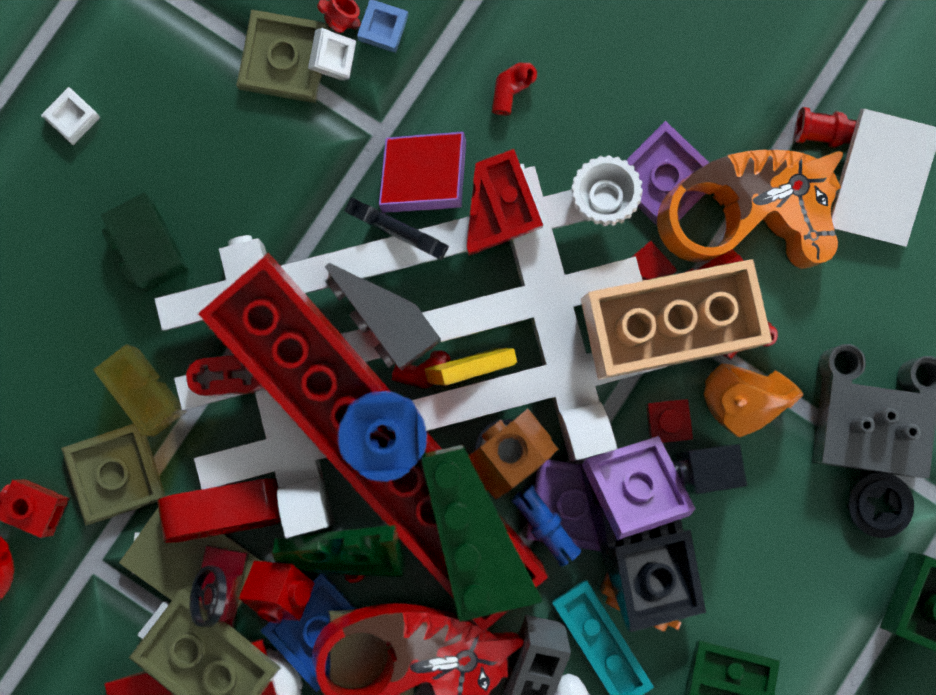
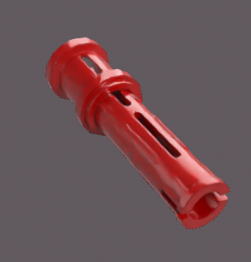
M801 107L796 118L794 139L797 143H804L806 140L826 142L829 147L833 148L841 146L843 143L850 144L857 120L848 119L847 115L843 112L835 111L833 115L811 112L809 107Z

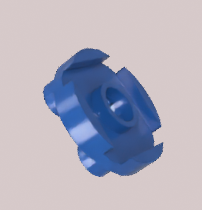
M378 391L366 394L349 405L340 423L338 442L343 458L354 469L359 471V474L371 480L389 481L405 475L417 463L418 459L420 460L425 452L427 432L423 416L412 400L402 397L397 393ZM378 425H387L388 431H394L396 434L395 438L388 439V446L379 447L378 440L370 439V433L377 431Z

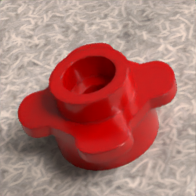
M320 0L317 4L318 10L324 14L325 22L336 32L343 33L347 28L354 30L359 28L361 24L358 18L360 10L354 0Z

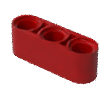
M273 478L259 479L179 493L158 499L157 504L163 542H185L271 526L282 522L277 497V480Z

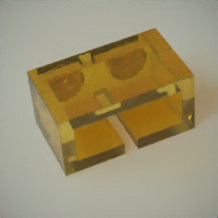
M128 344L124 345L93 369L143 436L155 437L187 412L182 410L180 402L168 386L163 382L156 381L160 376L136 347Z

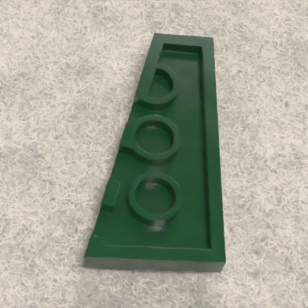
M459 445L424 453L421 457L459 622L542 603V598L464 446Z

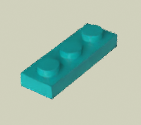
M586 579L551 601L610 695H644L654 688Z

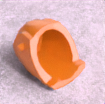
M723 363L708 376L705 381L706 387L703 394L707 406L717 422L728 432L739 438L763 428L785 409L791 408L804 395L796 384L776 370L769 376H764L741 367Z

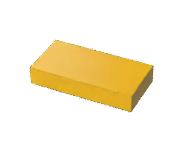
M494 348L426 368L425 372L428 383L446 386L513 366L517 363L514 348Z

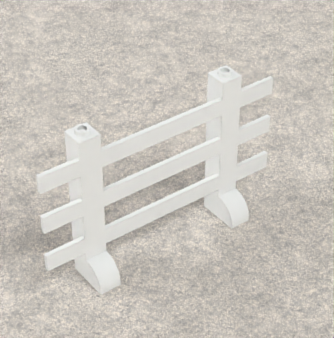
M520 164L544 225L542 229L510 240L522 287L434 309L422 314L439 335L441 342L531 319L543 366L412 401L423 416L426 431L552 398L569 461L617 450L609 419L602 403L599 402L595 386L665 367L598 380L592 353L586 354L574 307L581 306L580 299L590 291L642 281L636 256L565 275L552 229L586 221V217L581 216L579 210L575 208V202L572 201V190L543 197L535 166L525 168L524 164ZM470 216L419 229V231L449 245L444 258L467 252ZM250 235L230 239L228 241L229 246L219 248L226 280L156 298L155 303L162 330L167 331L203 321L198 313L266 255L265 246L259 238L252 240ZM392 236L285 264L281 267L305 294L329 288L325 280L331 277V275L324 267L328 263L365 279L434 261L437 258ZM360 329L341 334L365 362L381 358L374 349L380 342L371 330L365 334ZM246 367L243 371L232 372V378L244 379L247 385L251 384V378L254 377ZM207 369L203 375H198L197 381L205 384L206 389H208L210 381L223 379V373L217 374ZM186 375L174 378L182 410L244 395L201 396L192 392L188 387ZM264 387L256 391L255 395L266 439L194 458L201 489L218 487L275 472L279 486L277 490L278 505L285 538L335 524L319 461L327 457Z

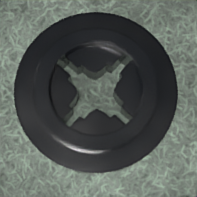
M876 472L861 477L856 485L850 489L849 503L846 507L850 511L852 523L863 531L864 534L877 538H889L901 533L909 525L914 513V499L909 487L900 478L889 473ZM882 494H885L884 503L894 513L879 512L875 516L873 514L875 507L866 498H880Z

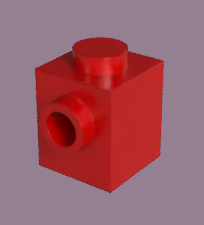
M26 479L12 480L0 492V521L40 538L53 536L70 498Z
M254 561L238 599L257 612V615L266 621L277 624L281 623L282 619L300 621L315 583L293 564Z

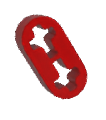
M235 355L196 360L189 366L186 373L187 385L191 391L206 397L253 393L263 388L255 377L251 378V384L247 385L244 379L232 378V372L245 370V366ZM204 367H208L209 371L213 373H223V379L210 381L208 389H206L205 384L197 381L198 375L204 374Z

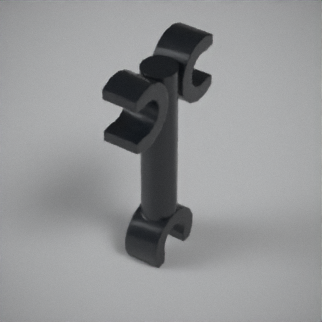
M353 197L350 198L344 212L372 227L400 239L441 261L449 248V245L408 226Z

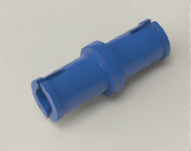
M531 484L525 487L523 494L519 491L511 499L512 503L517 506L532 526L530 531L535 539L540 538L558 561L559 566L562 567L569 564L567 558L570 557L573 561L581 553L580 548L575 545L561 526L560 522L562 519L558 513H552L535 491L534 486Z

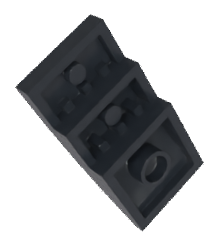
M583 463L580 464L599 547L627 631L633 632L706 613L691 530L683 529L682 521L678 519L617 540L582 467Z

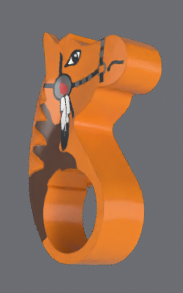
M754 150L731 154L711 161L683 179L665 196L657 214L659 235L668 250L677 257L690 262H704L733 249L763 220L775 235L785 239L786 253L793 265L806 269L832 259L838 248V240L831 218V204L835 199L836 191L841 188L834 170L840 162L843 152L837 151L817 159L804 153L789 150ZM700 191L708 195L713 193V198L720 206L724 204L725 208L723 211L726 217V231L717 247L700 246L691 241L682 231L677 213L680 199L685 192Z

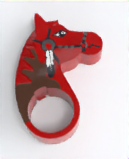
M403 603L377 604L356 609L333 620L324 627L315 641L312 662L319 686L325 695H399L424 682H428L434 695H489L490 691L498 685L501 678L508 677L507 657L524 644V640L519 638V635L515 632L492 633L488 629L483 632L471 619L459 622L458 614L432 607ZM368 633L380 638L386 643L387 647L391 646V649L388 650L384 670L375 681L364 687H341L332 682L325 674V663L330 650L339 640L348 635Z

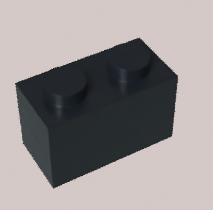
M740 444L676 452L677 461L672 463L687 493L701 494L747 487Z

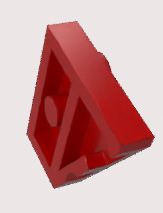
M514 149L475 163L466 247L468 256L543 228V222Z

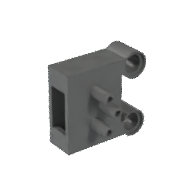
M842 344L824 351L818 362L822 384L812 463L871 472H883L911 478H930L936 426V357L923 356L904 362L897 374L898 383L904 391L852 384V380L858 378L864 372L866 366L865 356L857 346ZM838 353L844 355L849 362V368L845 375L839 373L834 366V359ZM919 365L924 367L928 373V382L925 386L921 385L916 379L915 372Z

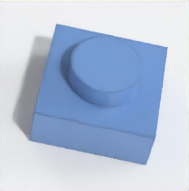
M369 0L357 35L358 41L396 53L408 19V11L375 0Z

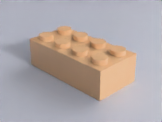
M753 259L590 291L580 299L598 380L757 348L772 342Z

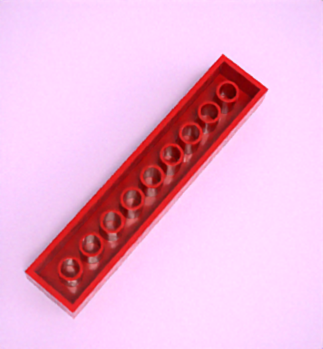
M268 252L204 307L198 315L388 526H396L400 540L454 598L422 459H418L417 463L409 469V472L400 478L389 481H376L359 474V471L346 462L339 448V427L349 405L366 394L378 391H391ZM378 425L377 431L370 433V439L378 440L379 447L388 446V439L395 438L396 436L394 431H388L387 425ZM427 433L424 453L442 450ZM499 514L536 587L548 578L542 562ZM508 611L472 620L484 632Z

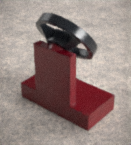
M211 545L206 546L202 567L194 579L190 593V614L196 626L210 628L219 620L226 622L234 628L240 600L238 598L242 590L249 553ZM199 601L202 603L203 608L207 610L206 621L201 617Z

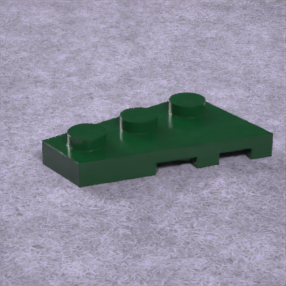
M395 525L295 535L288 538H275L272 554L276 563L293 564L304 573L403 577L404 558Z

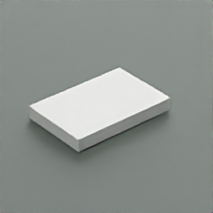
M860 109L839 180L841 188L836 191L831 207L834 229L907 247L936 151V127L868 109Z

